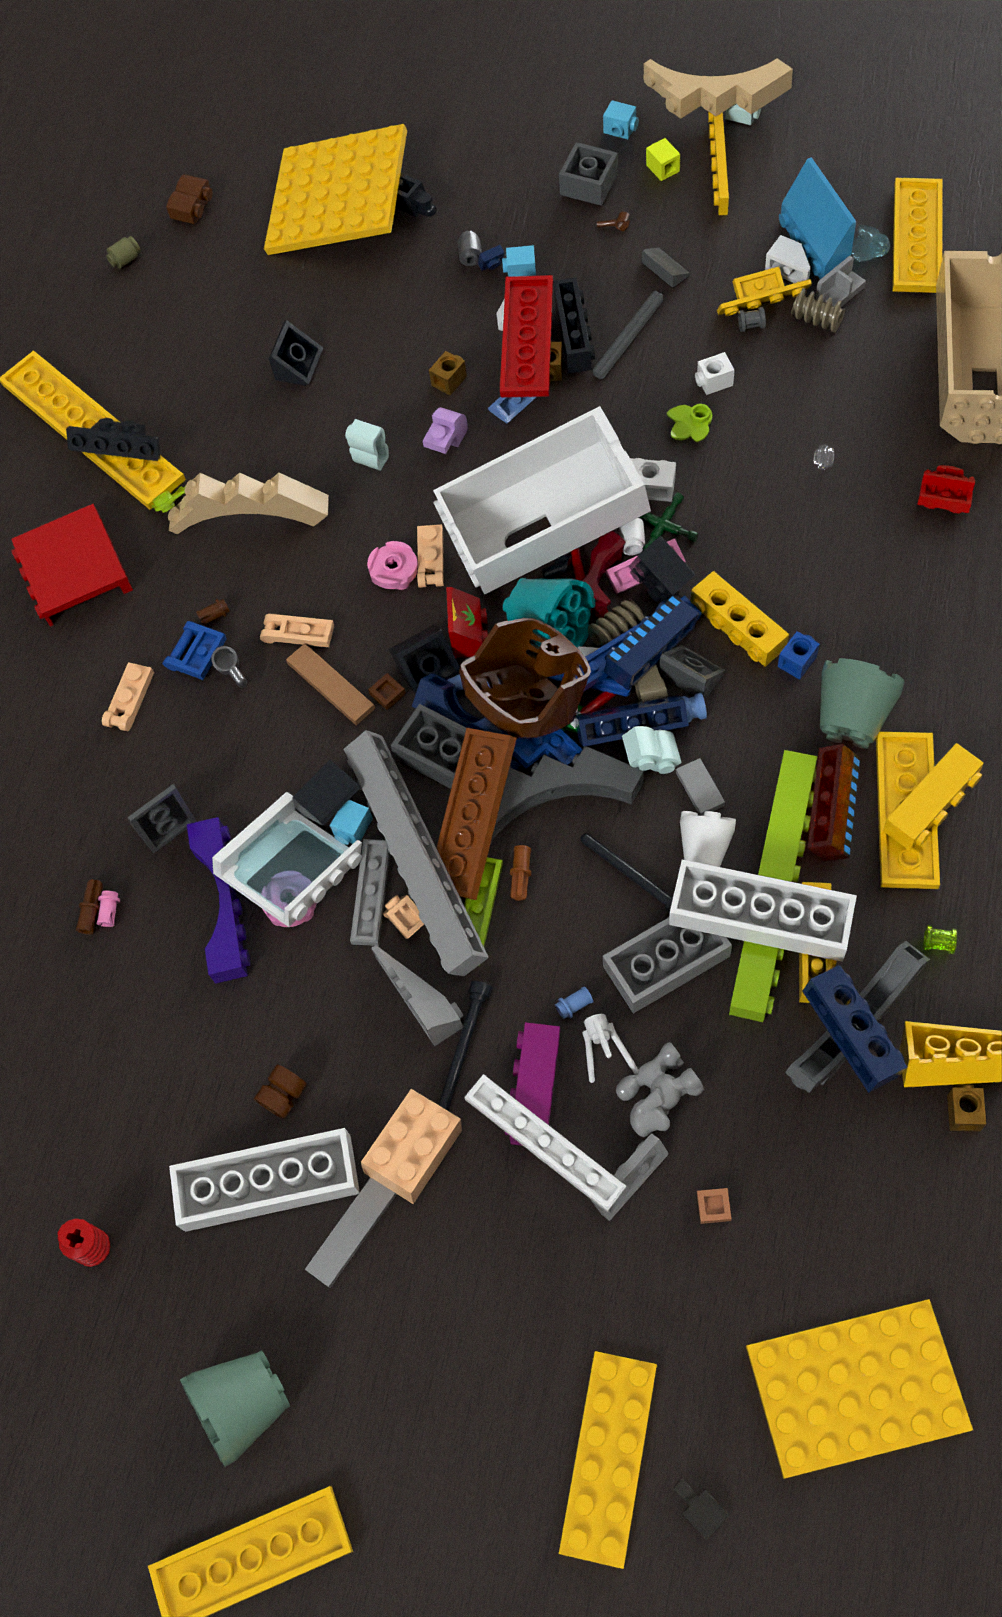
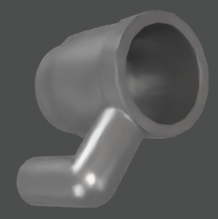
M228 646L216 648L211 657L213 666L222 674H230L238 687H246L247 681L238 669L239 659L236 652Z

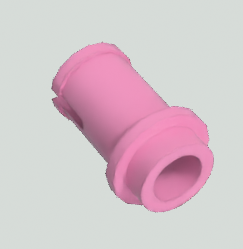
M102 891V895L98 897L100 909L97 925L113 927L115 925L116 907L120 903V898H118L117 892Z

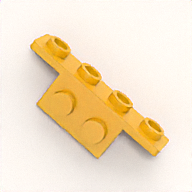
M779 266L735 278L732 282L737 300L721 304L717 309L718 315L725 313V316H731L738 313L739 309L745 307L748 310L760 307L763 302L770 301L773 304L782 301L788 295L797 297L803 288L807 290L812 285L811 279L784 286Z

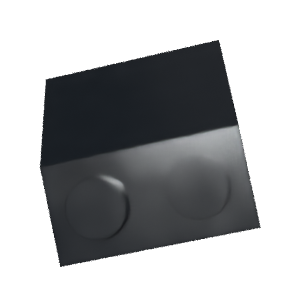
M434 625L389 649L400 673L415 695L420 680L423 677L434 673L448 680L460 674V666L442 629Z

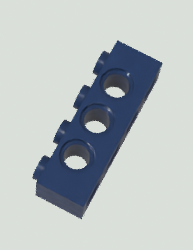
M679 695L575 716L578 739L583 747L623 739L622 736L637 726L649 727L654 731L689 726L685 699Z
M838 965L810 979L802 992L867 1092L869 1093L898 1078L907 1068L904 1057L898 1049H895L887 1037L884 1026L878 1023L871 1013L868 1002L861 998L855 989L852 978ZM835 998L840 999L844 1005L839 1004ZM852 1023H853V1024H856L857 1026H859V1028L861 1029V1031L856 1030V1029L852 1026ZM869 1049L874 1050L878 1057L872 1055Z

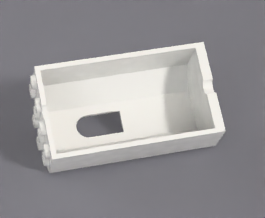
M600 406L433 490L438 499L433 503L475 588L480 586L484 594L651 511L645 485L628 454L623 450L615 431ZM547 517L551 527L506 548L505 542L509 535Z

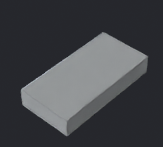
M700 758L676 769V774L699 816H704L705 811L713 812L725 806L723 797Z

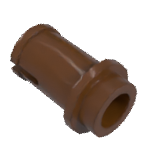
M217 598L215 603L196 611L203 626L223 615L224 617L227 616L226 614L230 610L224 599L218 600Z

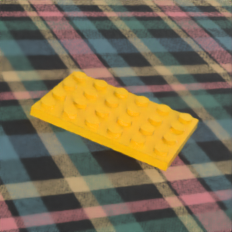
M930 1299L746 1346L783 1479L973 1430Z

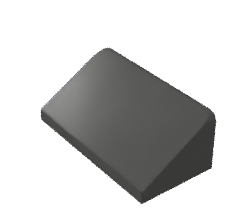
M659 247L642 251V263L672 288L690 276L686 269Z

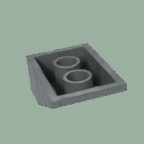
M173 784L127 817L132 827L153 854L187 829V824L197 822Z

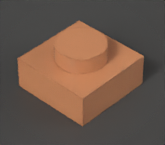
M728 1188L697 1191L700 1224L731 1221Z

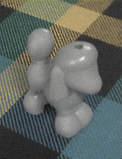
M671 1042L663 1045L659 1054L653 1060L643 1064L637 1074L624 1077L616 1088L617 1096L623 1101H629L634 1098L641 1086L646 1085L650 1088L648 1097L635 1103L630 1113L632 1128L641 1137H646L657 1130L666 1131L670 1127V1120L667 1115L670 1109L677 1105L681 1096L684 1094L697 1096L705 1090L700 1079L691 1068L685 1070L677 1078L665 1074L667 1069H679L684 1064L680 1054Z

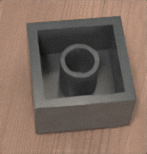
M576 142L559 173L560 195L602 206L618 175V153Z

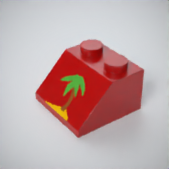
M446 587L448 633L455 658L472 657L488 636V630H483V624L488 623L486 608H481L480 598L453 587Z

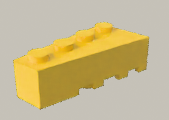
M905 1021L900 1052L907 1065V1068L902 1073L904 1087L1002 1082V1031Z

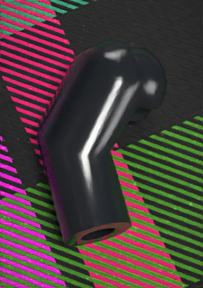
M568 552L556 558L553 565L543 568L542 574L544 579H552L566 573L572 561V555Z

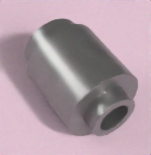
M472 231L463 232L458 239L459 259L463 265H477L479 255L482 253L480 239Z

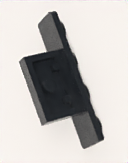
M103 418L91 428L74 426L66 428L68 449L71 451L153 461L160 459L159 438L157 436L145 435V425L136 424L134 421L116 422L111 418Z

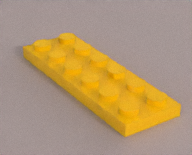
M895 178L892 291L936 293V284L942 263V179Z
M879 732L876 736L881 887L939 889L940 872L937 826L934 824L928 830L931 834L921 846L916 844L910 851L883 831L887 818L934 768L933 733Z
M595 1351L559 1554L624 1569L657 1364Z
M329 1486L148 1566L162 1617H207L352 1553L353 1549L332 1486Z

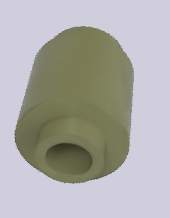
M132 236L124 237L107 248L108 254L106 258L113 267L117 266L121 269L136 259L141 249Z

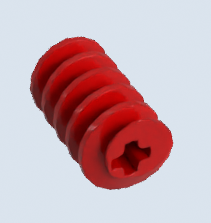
M75 1218L69 1220L57 1232L59 1248L63 1255L84 1266L93 1267L99 1265L109 1254L110 1241L107 1234L83 1219Z

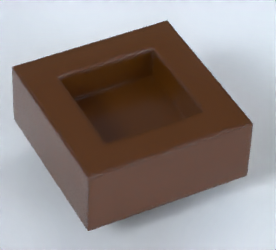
M388 673L368 689L369 694L386 710L406 694L405 688Z

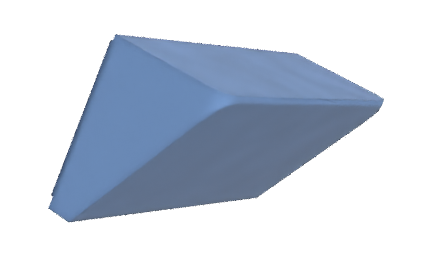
M500 397L488 410L507 424L536 397Z

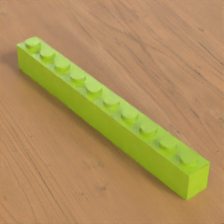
M784 750L758 873L760 876L798 882L801 866L795 865L797 856L803 857L806 841L800 840L802 831L808 832L811 816L805 815L807 807H813L816 791H810L812 782H818L821 768L815 766L817 756ZM744 941L729 1015L763 1022L765 1013H772L775 997L769 996L771 986L777 987L780 970L774 968L776 959L782 961L784 949Z

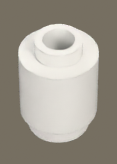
M636 518L619 527V536L626 542L622 550L624 554L637 555L643 551V546H645L644 522L640 518Z

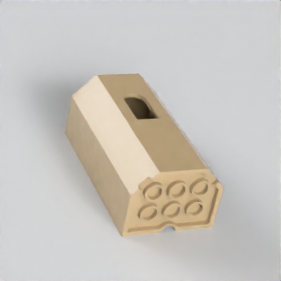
M944 251L936 284L940 427L960 442L1002 444V253L999 256L991 257L987 254V251ZM972 371L996 372L997 395L994 394V391L973 390Z

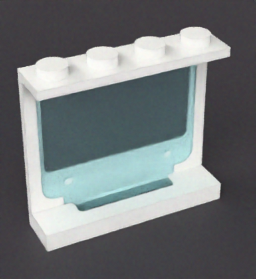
M286 792L214 855L212 859L213 874L290 927L296 920H301L314 903H319L328 889L333 885H338L350 868L354 869L358 866L362 859V842L357 840L348 847L337 841L326 831L296 812L292 799L293 796Z

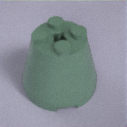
M839 658L838 663L826 660L821 673L820 729L823 733L827 734L826 739L837 743H842L844 739L852 741V744L856 747L867 749L869 744L874 742L900 698L905 684L904 679L898 674H892V677H890L886 672L879 670L880 666L859 660Z
M262 1350L258 1353L192 1372L180 1379L187 1397L224 1467L236 1461L273 1424L285 1409L290 1407L283 1392L284 1388L277 1375L272 1374L269 1368L270 1364Z

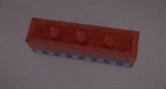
M844 744L819 748L807 849L824 861L850 857L860 757Z

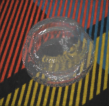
M821 444L814 453V463L817 464L820 470H824L826 467H831L834 462L833 447H828L827 444Z

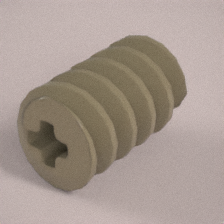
M803 288L795 299L791 317L794 314L797 320H801L804 317L806 323H810L813 320L814 326H819L822 323L823 329H828L831 325V332H836L845 315V308L841 309V301L839 300L835 306H832L831 297L824 303L823 294L815 300V292L812 291L807 297L806 289Z
M624 600L620 603V606L614 607L612 612H607L604 618L596 620V624L592 623L589 625L588 633L595 645L600 648L620 636L621 633L623 634L628 631V628L631 629L636 626V622L641 623L645 617L640 607L633 600Z

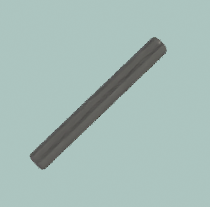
M653 291L593 368V375L595 377L603 379L663 302L662 293Z

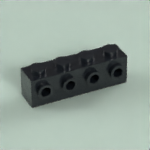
M577 277L553 281L554 300L568 374L592 370L591 360L595 359L594 345L589 344V341H592L590 326L586 327V323H588L587 309L582 308V305L585 304L583 290H579Z

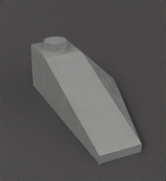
M377 945L371 948L376 959L434 1046L463 1028L460 1020L463 1014L455 1002L450 1004L444 995Z

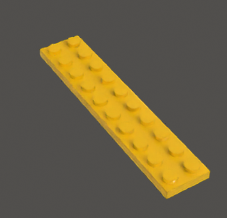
M34 350L0 377L1 385L66 440V428L68 426L91 428L103 418H111L113 421L120 422ZM82 452L149 510L153 508L152 505L154 503L152 501L165 491L171 493L186 480L184 474L161 455L158 461Z

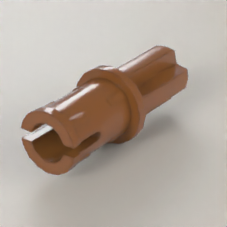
M525 845L514 847L513 868L510 869V875L512 876L510 896L516 901L527 898L528 877L532 873L529 870L531 848Z

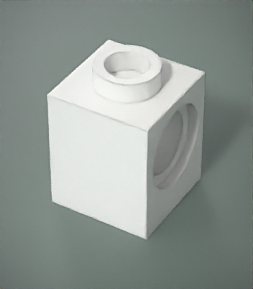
M725 352L698 361V368L695 373L696 383L699 387L702 386L706 395L733 386L734 368Z

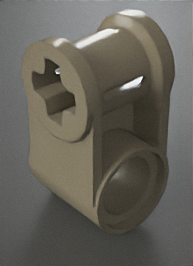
M656 665L634 685L639 702L668 697L665 683Z

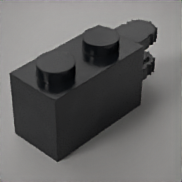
M400 173L395 208L414 217H417L419 214L426 217L435 215L437 208L432 204L433 199L425 191L422 182Z

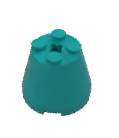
M520 578L510 597H507L503 603V611L506 612L508 621L522 618L537 619L562 633L577 648L582 647L589 635L588 623L591 608L595 607L592 588L587 583L576 579ZM533 630L534 633H537L546 639L551 638L548 634L540 630ZM533 639L530 640V641H532L533 643H535V644H536L537 646H539V647H540L541 644H542V643H540V642H538V641H535V640H533Z

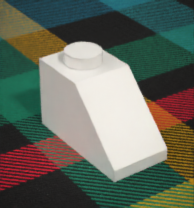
M780 235L766 254L765 270L779 266L783 279L793 283L808 280L811 268L802 244Z

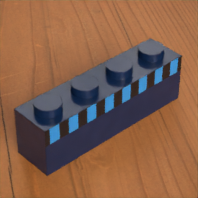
M673 595L667 602L665 600L662 601L651 617L646 616L641 621L636 631L628 632L617 648L612 647L605 656L604 672L625 689L629 690L660 661L662 653L672 650L694 629L699 612L676 595Z

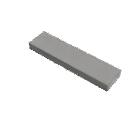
M363 839L362 859L360 861L350 938L352 945L379 946L390 852L387 849L388 844L386 840Z
M370 1178L305 1270L331 1288L397 1194Z

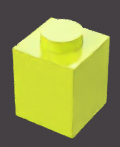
M664 138L646 148V165L660 181H663L680 172V153Z

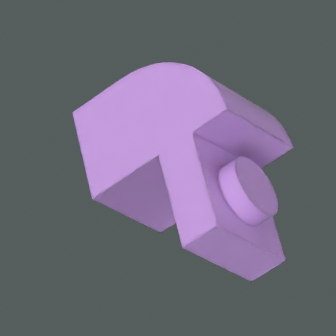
M442 407L438 408L432 415L433 423L423 439V445L426 448L446 454L450 445L459 447L468 430V424L465 415Z

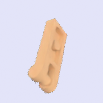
M442 524L417 526L418 587L423 588L430 584H436V587L444 586Z
M266 614L264 619L265 629L261 631L260 640L265 643L283 642L302 645L305 643L311 646L329 647L334 623L333 620Z
M128 662L108 711H105L103 714V726L110 728L117 726L123 731L131 729L154 675L151 667Z

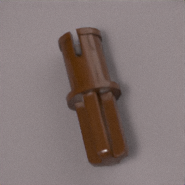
M91 879L88 881L84 900L79 904L81 910L76 931L79 933L90 935L94 932L95 920L100 909L98 897L101 896L103 882Z

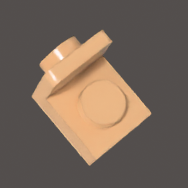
M396 895L385 904L387 910L382 914L385 918L390 919L406 939L424 925L419 918L417 906L408 895L401 898Z

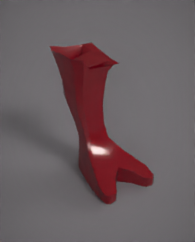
M613 531L598 537L599 543L591 552L589 572L582 580L593 590L595 607L591 608V613L598 619L604 618V615L609 612L607 606L611 604L610 599L598 584L606 570L617 560L621 562L622 550L626 543L621 536Z

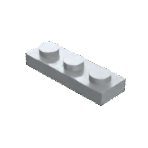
M652 1133L645 1141L638 1145L631 1157L617 1169L614 1177L626 1185V1189L611 1209L606 1212L591 1200L601 1215L609 1221L669 1154L660 1139Z

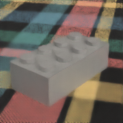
M669 918L603 955V967L634 1014L729 958L732 944L724 936L669 925Z

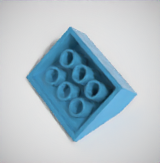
M812 157L808 158L782 202L779 221L781 226L789 232L790 238L802 244L813 274L822 279L848 256H851L856 220Z

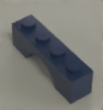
M434 673L421 678L412 707L417 708L421 704L466 728L513 736L497 728L485 717H476L466 712L457 699L455 684Z

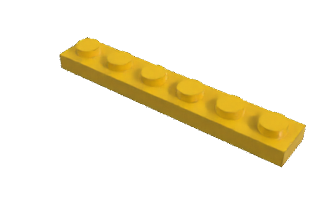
M708 111V122H712V124H709V139L713 138L714 140L710 141V155H715V157L711 158V171L716 172L712 176V187L717 189V191H714L713 201L714 206H718L719 215H728L729 193L723 112L718 116H714Z

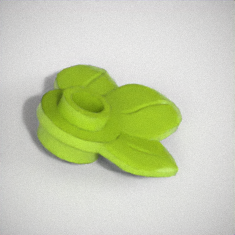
M696 404L693 407L679 405L670 409L667 412V416L676 422L671 430V438L685 440L692 437L696 442L705 439L709 433L708 425L711 423L713 416L710 408L705 404Z
M179 487L172 495L169 491L160 494L152 501L154 503L152 507L156 511L167 512L175 506L174 501L178 497L185 495V487Z

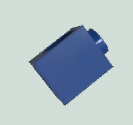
M796 631L779 654L778 667L800 680L817 658L819 643L813 637ZM795 652H802L804 655H798Z

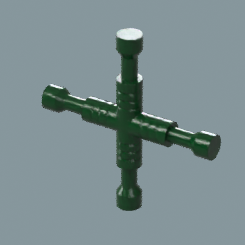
M681 493L674 494L671 505L665 509L661 517L651 513H646L639 517L644 519V522L655 526L650 534V540L643 546V551L660 535L662 536L664 531L675 535H683L688 540L696 542L699 533L682 529V526L670 522L676 512L677 505L684 499Z

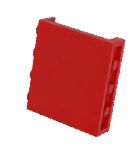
M94 504L11 539L15 547L11 552L16 562L22 564L19 571L24 581H29L30 586L26 587L33 601L37 600L38 604L34 606L39 618H45L50 626L54 625L50 616L118 586H120L124 594L133 590Z

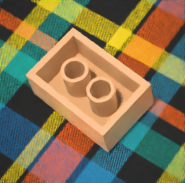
M411 1089L361 1161L364 1174L414 1204L461 1133V1119Z

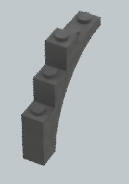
M587 746L583 748L581 754L577 753L574 756L571 767L543 755L539 763L536 762L533 765L530 776L509 767L491 842L514 818L528 809L549 800L567 796L593 795L613 798L632 805L643 785L644 771Z
M907 941L895 949L885 964L859 994L861 998L868 1002L871 1013L877 1022L891 1011L930 960ZM852 1023V1026H853L856 1030L861 1031V1029L859 1028V1026H857L856 1024H853V1023ZM827 1030L802 1056L790 1065L785 1073L791 1077L794 1085L810 1093L818 1085H824L830 1080L846 1058Z

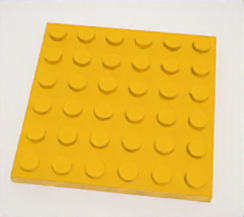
M405 125L389 126L284 148L264 246L267 255L391 233L407 136Z

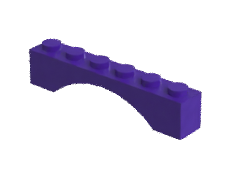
M219 817L187 824L190 849L195 857L207 866L212 874V857L224 848L227 842L231 841L229 828L227 825L223 826ZM213 874L219 891L220 908L215 930L205 947L208 975L216 984L248 976L246 966H250V957L247 949L244 950L242 941L246 940L244 925L239 922V915H242V906L240 900L235 897L236 889Z

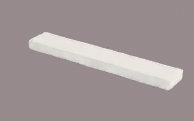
M484 1074L465 1096V1100L606 1212L611 1209L626 1189V1185Z

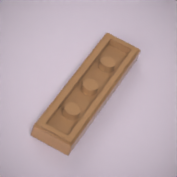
M305 643L286 659L287 664L356 726L375 709L371 701Z

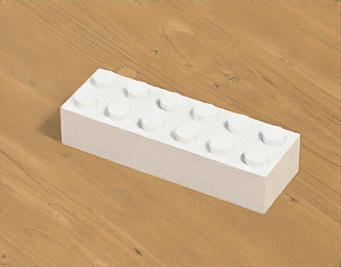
M682 860L670 909L669 925L843 962L847 951L857 895Z
M345 1128L169 1166L176 1226L185 1232L360 1193L351 1136Z

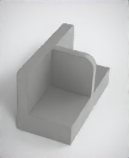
M848 256L818 281L815 300L823 294L824 303L831 297L832 306H835L840 300L842 307L865 288L866 280L852 271L853 257Z

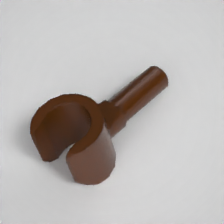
M620 212L617 219L597 221V227L615 226L618 230L625 231L630 224V220H627L629 213Z

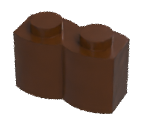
M183 174L166 206L170 218L195 224L203 216L204 207L212 198V189L210 188L209 181Z

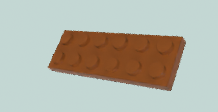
M466 728L436 849L459 896L477 900L517 738Z

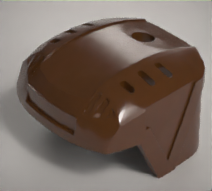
M522 618L496 623L476 654L461 664L459 673L465 695L486 719L508 734L518 738L529 739L553 733L574 721L591 669L582 652L562 633L537 619ZM533 630H540L548 634L551 638L546 639L540 636L539 634L534 633ZM533 639L542 644L540 647H538L535 644L530 643L529 641ZM526 650L538 653L537 657L526 653ZM579 664L581 665L585 675H583L579 667ZM564 674L559 688L547 679V677Z

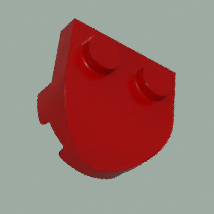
M940 465L936 471L932 472L927 469L923 475L917 505H923L929 509H946L953 513H969L975 479L973 476L968 479L963 475V469L953 466Z

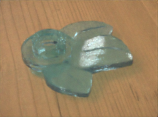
M859 225V237L854 238L851 252L854 254V260L866 262L874 257L886 255L890 250L888 237L880 234L878 229L874 227Z

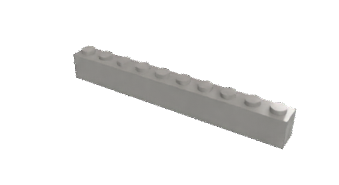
M365 730L344 748L348 757V765L354 770L358 779L357 784L361 787L360 789L367 798L368 808L374 813L378 822L377 827L387 841V849L398 865L400 876L406 882L409 889L408 894L419 910V918L426 925L430 934V941L437 949L441 958L440 962L443 969L448 974L465 976L489 957L383 736Z

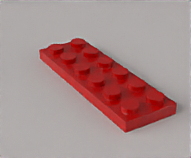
M553 275L506 277L500 397L549 396Z

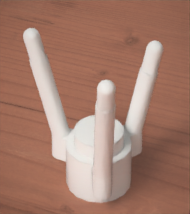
M596 1014L588 1017L584 1021L586 1030L582 1034L586 1045L589 1082L594 1083L595 1081L592 1040L595 1044L601 1043L606 1057L610 1058L611 1052L607 1042L610 1036L634 1074H637L638 1068L617 1035L613 1023H608L605 1014Z

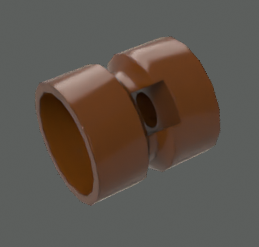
M276 1064L268 1076L269 1084L262 1085L253 1099L274 1115L285 1119L294 1106L292 1100L298 1099L308 1084L290 1070Z

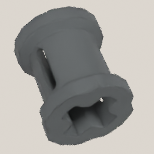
M759 307L758 310L738 311L740 332H745L749 328L760 327V329H764L766 327L763 307Z

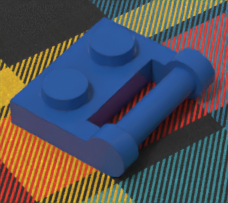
M187 621L183 627L184 632L171 655L166 656L163 665L171 671L177 670L204 680L212 666L211 657L216 648L223 646L227 638L224 633ZM193 636H196L189 650L187 651L185 657L181 661L180 658L184 653L185 649L187 648L189 642L191 641Z

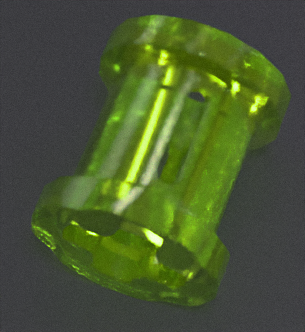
M926 925L923 950L929 951L930 948L947 950L948 953L953 954L956 949L957 929L952 928L950 931L932 928V925Z

